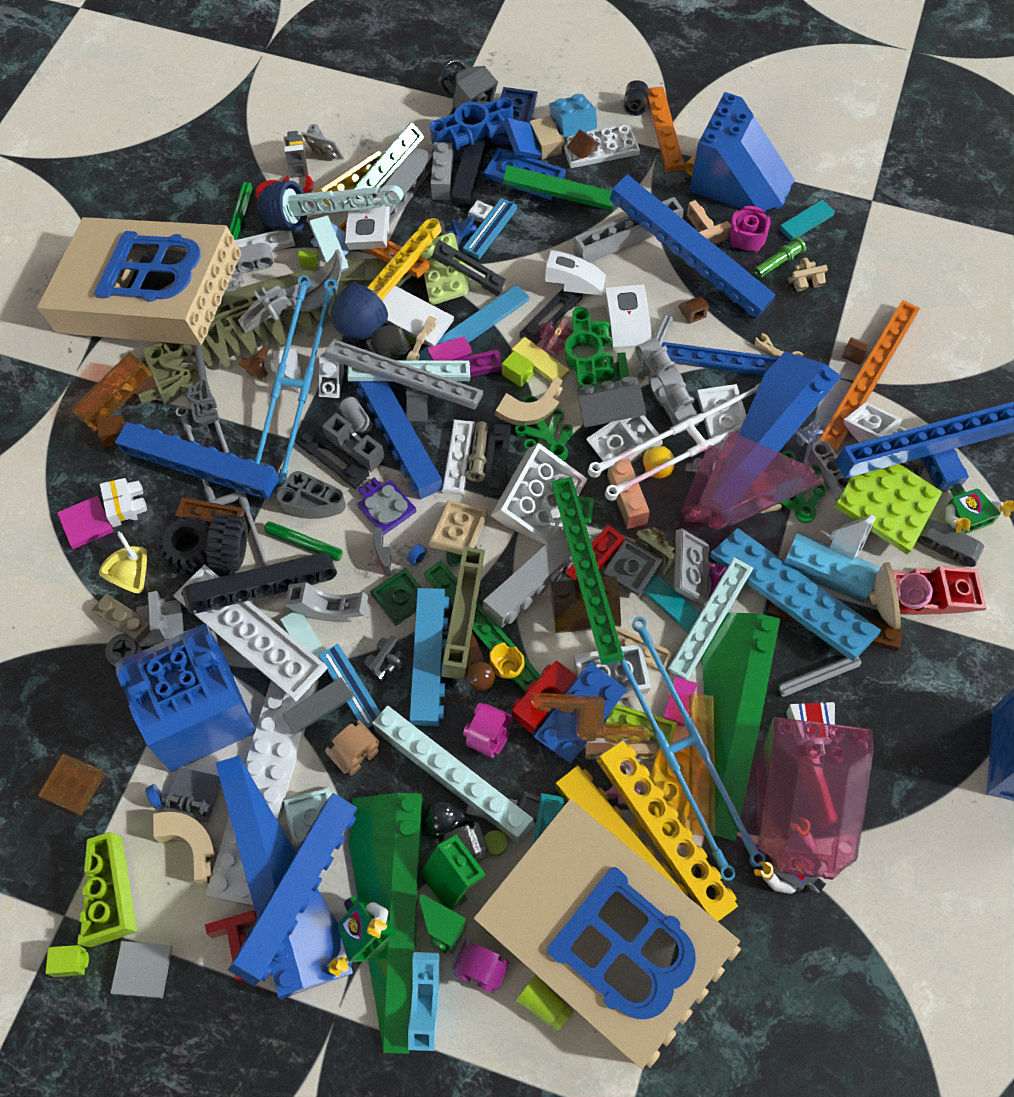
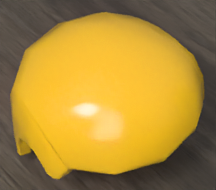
M653 446L645 451L643 465L646 472L673 459L674 456L665 446ZM674 464L651 477L665 478L671 475Z
M500 643L494 646L490 652V665L497 676L507 679L515 678L521 674L524 668V656L518 651L517 647L511 648L506 646L505 643Z

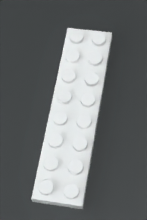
M204 564L173 596L186 607L182 595L184 587L193 583L218 578L219 576ZM249 601L194 614L294 701H297L328 668L326 664Z

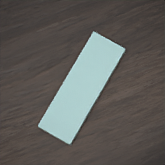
M328 215L310 220V227L325 264L333 256L335 250L339 249L342 256L341 272L347 271L349 266Z
M294 611L281 618L280 620L288 634L321 660L319 654L325 650L305 616Z

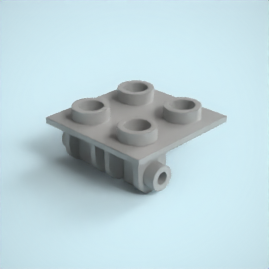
M311 124L307 133L301 132L305 142L308 143L311 151L314 153H324L333 159H344L335 141L326 139L317 124Z

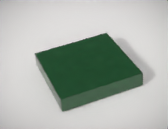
M404 568L372 589L370 594L392 623L397 626L416 613L418 588L422 587L410 572Z

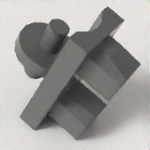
M393 635L389 639L381 637L377 643V649L380 651L377 656L368 655L364 661L367 668L381 681H383L388 672H392L394 667L402 669L404 666L400 659L404 655L402 652L405 649L398 642V638Z

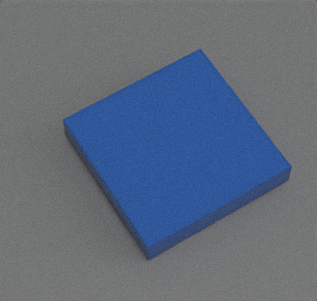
M510 118L503 121L516 155L539 159L542 156L531 123Z

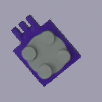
M374 477L371 479L374 487L369 482H366L364 486L368 491H365L362 487L357 489L364 498L357 505L376 528L382 527L384 536L415 514L417 510L391 480L381 485Z

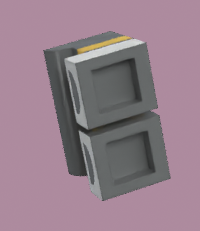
M288 131L287 136L284 137V148L290 178L303 177L305 174L309 175L302 135H299L298 131Z

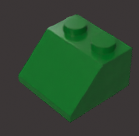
M421 894L419 900L433 948L443 954H446L447 951L453 954L467 929L466 918Z

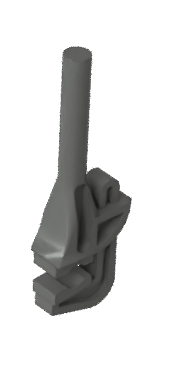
M195 345L194 353L199 385L197 389L194 385H191L188 389L189 393H186L185 396L191 405L194 422L198 426H206L219 420V414L217 409H214L217 408V403L208 385L202 346Z

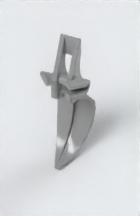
M339 249L335 250L333 256L323 267L309 277L311 286L306 290L300 311H311L323 304L326 280L334 279L338 285L342 269V256ZM299 284L287 289L275 286L268 291L262 285L260 286L261 291L253 290L258 299L238 320L244 332L247 333L271 317L275 321L278 320V315H281L283 309L295 310Z

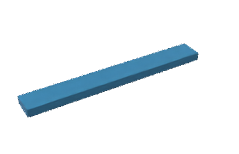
M518 285L514 286L444 334L436 345L463 336L468 343L527 303L529 296ZM430 346L418 352V361H432L427 351V348Z

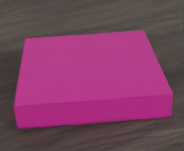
M98 496L57 512L72 549L114 532Z

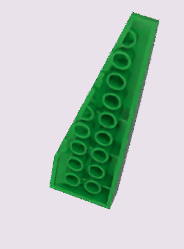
M728 612L702 655L706 748L710 754L709 758L741 818L780 619L759 613ZM708 769L711 835L735 842L738 827Z
M393 793L353 798L352 805L356 806L357 809L353 815L356 817V820L350 828L349 850L357 898L359 902H374L388 910L387 920L396 932L368 960L383 1053L410 1054V1050H408V1028L412 1005L413 953L416 947L423 797L422 793Z

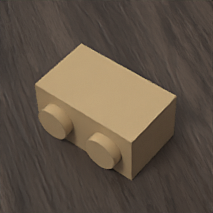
M550 115L531 120L530 123L542 153L541 159L562 154L564 138L559 134L557 124L552 121Z

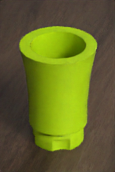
M536 974L515 1000V1002L538 1016L548 1026L551 1024L556 1031L563 1027L573 1013V1010L566 1005V1002Z

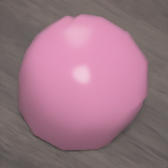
M908 573L898 581V599L905 607L910 609L922 608L931 600V584L924 575Z

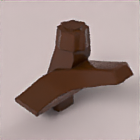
M264 345L254 356L250 358L242 357L238 365L247 370V373L251 376L255 375L264 381L268 375L264 364L270 348Z

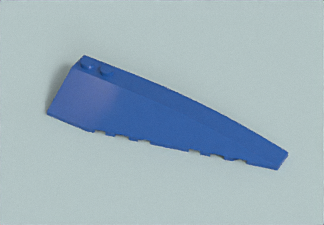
M784 351L762 377L760 386L756 391L749 412L744 419L710 501L728 514L841 378V375L824 363Z
M235 756L216 762L256 917L258 918L296 851L240 756ZM318 888L315 892L310 891L307 897L310 899L307 908L303 913L299 912L295 918L298 921L296 928L291 935L286 934L282 941L286 944L278 958L273 957L270 966L273 967L271 972L279 1000L353 974L350 962L348 963V970L345 972L341 971L338 977L328 971L330 962L338 956L341 950V935L338 929V922Z

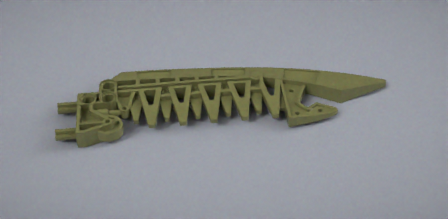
M379 258L347 262L349 269L341 272L337 285L338 289L333 293L331 305L328 307L327 316L331 321L332 305L343 289L350 283H358L368 287L388 264L387 262ZM321 267L275 277L224 292L221 304L218 306L214 320L208 329V334L201 345L204 361L208 367L213 365L210 349L224 368L230 367L226 343L235 355L239 356L241 353L238 338L251 356H254L258 352L254 333L264 345H269L265 327L280 347L285 346L286 340L282 324L289 331L294 309H283L281 315H278V320L274 323L267 319L247 333H243L238 327L240 326L238 320L258 299L253 290L261 291L260 286L262 285L266 291L275 286H279L281 289L290 288L298 284L300 276L306 275L310 277ZM406 272L395 286H401L412 275ZM320 307L311 311H303L298 315L297 323L308 337L314 335L309 313L319 324L321 318ZM218 334L219 343H214L210 336ZM160 342L143 348L144 357L126 363L130 374L149 367L157 387L138 393L142 404L161 397L164 404H168L183 393H189L188 389L191 385H194L197 389L199 385L197 367L192 364H183L191 360L196 363L195 345Z

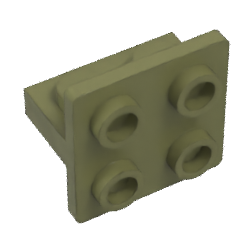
M655 527L639 530L636 533L638 538L635 543L663 559V563L658 571L666 575L675 562L676 541L663 537V532Z

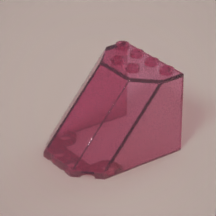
M728 431L721 449L708 444L679 514L684 515V519L691 523H696L697 521L720 530L822 484L824 479L814 474L815 470L811 467Z
M773 717L757 765L758 848L764 855L768 854L776 862L775 866L782 873H794L801 876L823 877L824 879L833 880L846 867L851 866L857 861L874 752L872 729Z

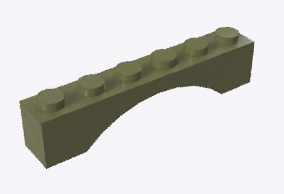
M463 547L442 665V677L464 680L485 550Z

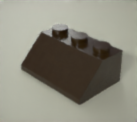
M617 576L601 577L614 624L617 627H621L620 594ZM578 580L551 582L550 596L555 633L591 630Z

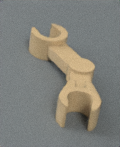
M428 316L423 331L418 334L414 349L409 352L406 361H418L419 349L425 341L427 334L429 335L437 325L435 323L436 318Z
M762 333L760 337L764 342L759 341L756 337L755 346L768 352L771 356L780 357L784 353L773 346L766 334ZM795 351L792 353L801 357L803 356V353L799 351Z

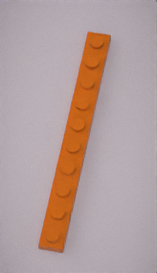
M904 300L901 301L819 439L827 442L835 453H837L849 432L843 423L844 419L868 400L918 314L919 307Z

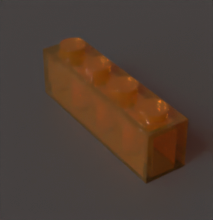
M129 352L71 410L90 428L96 431L98 429L97 419L110 417L153 373Z

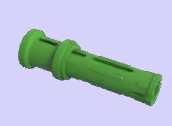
M795 237L788 245L781 246L778 253L753 269L755 276L760 279L783 262L791 261L798 253L805 252L806 245L800 237Z

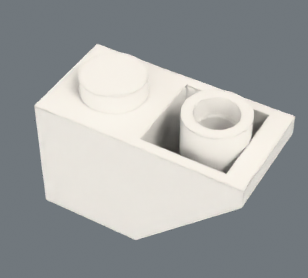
M324 353L319 357V397L339 398L344 375V364L325 358Z

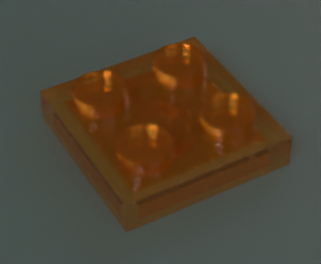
M62 754L38 796L82 816L106 773L103 770Z

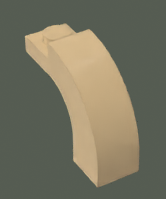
M556 376L544 396L531 403L521 402L506 393L495 411V416L515 425H531L543 421L555 411L559 404V401L556 399L563 390L560 387L563 380Z
M177 812L154 813V838L159 843L183 841L190 844L193 851L194 881L198 885L209 884V876H212L213 868L211 861L208 862V860L216 859L218 855L216 845L210 834L198 821L188 815Z

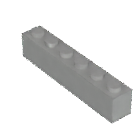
M415 147L396 168L394 174L387 179L384 186L396 185L403 191V198L396 206H390L389 227L431 173L433 164L432 153ZM389 192L393 199H398L395 193Z
M675 197L662 202L678 216L683 217L684 210ZM625 216L575 236L573 252L576 257L590 263L654 237V235L644 230L636 220Z
M564 529L483 601L482 611L501 628L507 623H512L516 619L518 612L522 609L526 610L537 595L541 596L546 591L548 585L551 582H556L561 577L562 572L573 564Z

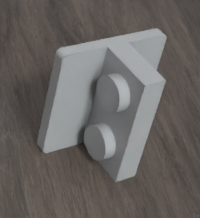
M157 591L149 592V605L137 608V614L150 623V632L138 643L140 647L162 643L184 633L182 604L178 600L165 602L164 599L160 598Z

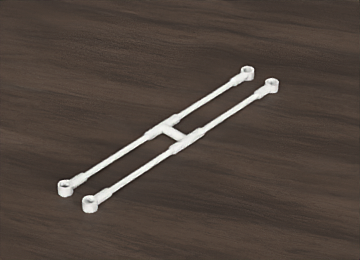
M760 384L702 414L699 413L671 427L670 430L614 458H608L600 463H591L588 474L591 477H598L601 471L613 466L616 462L672 434L675 435L685 429L696 441V446L630 481L627 480L617 486H608L605 497L608 500H615L618 494L631 488L632 485L689 456L692 457L720 443L722 439L740 431L742 424L721 435L705 440L694 425L703 421L704 418L756 393Z

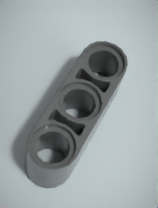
M934 519L927 520L917 539L924 547L967 567L976 566L984 549L983 543L962 532L956 533V529Z

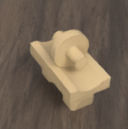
M802 258L800 265L795 266L796 271L793 272L792 277L788 278L789 284L794 283L797 292L809 287L807 282L809 279H812L815 288L823 286L826 283L824 274L828 271L827 265L815 267L814 261L809 262L808 258Z

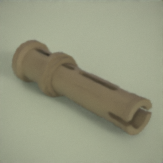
M477 422L475 424L472 454L468 457L469 470L466 472V478L473 482H481L485 477L483 469L487 460L484 453L488 424L486 425L485 422Z

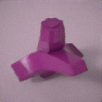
M713 563L708 565L710 567L709 576L712 580L709 598L724 575L725 566H718Z

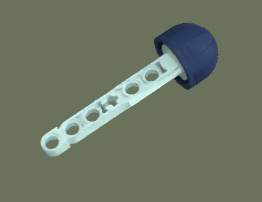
M295 181L275 182L266 186L258 196L257 212L261 221L273 231H299L304 227L307 215L379 208L383 205L385 207L396 206L403 198V191L396 185H389L382 188L371 187L304 194L300 185ZM389 192L395 193L398 199H393ZM372 194H377L381 201L375 200ZM356 196H361L364 202H359ZM323 199L328 200L331 203V206L326 205L323 202ZM307 201H311L315 207H310Z

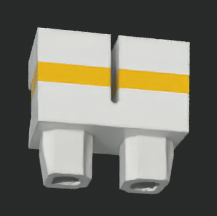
M126 478L100 484L106 516L112 527L121 525V521L127 519L138 520L137 514L147 511L143 497L133 500L134 496L143 494L142 485L139 481L128 483Z

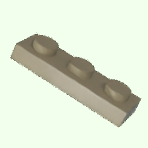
M107 593L92 609L96 615L137 643H140L150 632L148 620Z

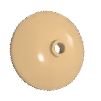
M886 562L882 564L875 577L874 591L870 592L871 604L877 606L880 616L890 627L900 629V608L895 578L890 563Z

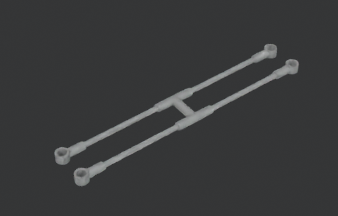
M180 406L176 409V415L181 420L189 442L194 441L188 409L185 406ZM219 420L213 423L224 453H227L229 450ZM202 479L208 502L225 505L239 500L241 508L244 509L263 567L268 566L250 513L246 494L235 490L236 492L215 498L208 480ZM282 593L270 595V597L278 599L282 596Z

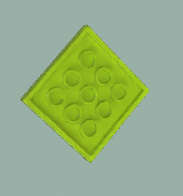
M896 464L850 477L833 507L853 520L869 515L876 516L870 531L907 555L914 547L942 491L902 465Z

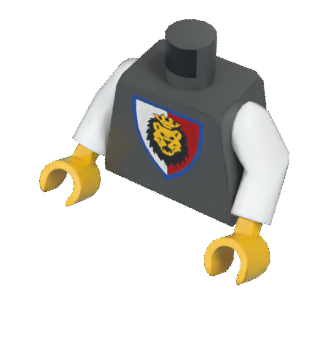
M799 817L801 821L800 827L797 823H791V828L798 831V835L795 833L770 863L760 861L759 863L763 866V871L755 869L754 873L757 876L763 877L764 881L774 891L798 894L806 885L818 895L826 885L823 880L815 875L822 866L815 841L809 831L810 822L805 818Z

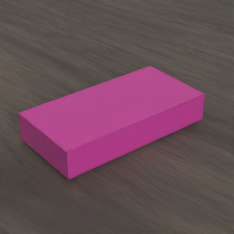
M464 336L427 348L432 361H450L472 353L471 347Z
M675 677L673 686L687 714H689L697 683ZM670 693L663 718L678 722L677 725L685 727L684 719Z

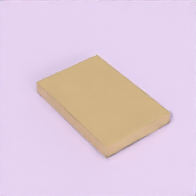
M448 500L429 541V547L462 555L464 546L475 548L487 519L488 510Z

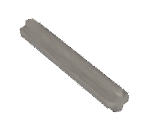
M667 314L662 316L653 337L659 341L661 346L673 320L672 316ZM641 364L638 377L647 379L648 376Z
M859 656L854 662L847 657L779 684L778 691L781 696L785 697L860 666L861 660Z

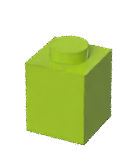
M514 350L502 363V375L519 387H522L534 375L533 362Z
M79 945L48 947L46 974L52 977L84 975L85 968L88 967L89 963L88 952Z

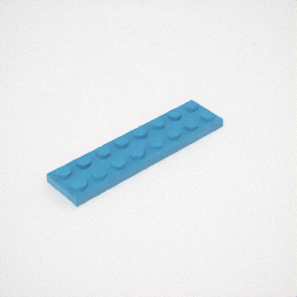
M738 528L711 552L710 557L720 565L725 566L726 569L734 557L753 567L745 582L747 585L853 662L881 631Z

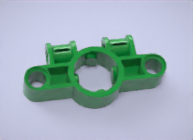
M575 308L572 312L573 334L565 342V361L568 367L576 372L577 389H581L585 384L596 386V381L612 379L615 376V371L612 368L613 356L609 353H603V348L612 343V339L609 336L610 324L606 321L591 322L590 312L587 308ZM578 346H590L596 350V354L591 357L579 358L572 354V350Z

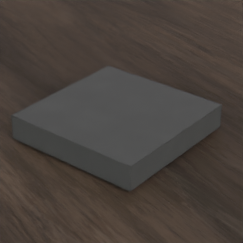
M625 538L602 574L605 577L617 576L618 585L640 597L663 563V559Z

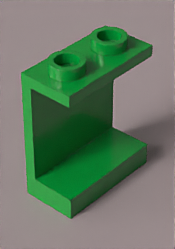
M457 835L437 845L420 872L442 905L450 910H454L468 900L464 894L466 890L482 880L486 875Z

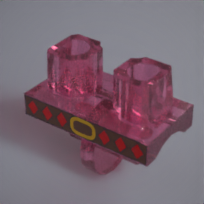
M565 317L555 325L552 321L540 324L538 328L541 333L540 337L542 339L547 337L541 348L545 352L549 350L558 355L565 347L563 343L557 340L560 337L566 342L567 338L573 333L566 326L568 320Z

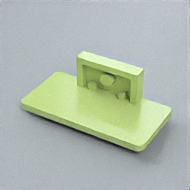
M448 233L432 239L431 244L421 255V257L429 260L431 265L424 272L429 301L432 305L466 295L467 291L470 290L468 282H471V279L451 266L447 267L431 258L439 240L458 250L454 233ZM453 257L454 260L467 267V264Z

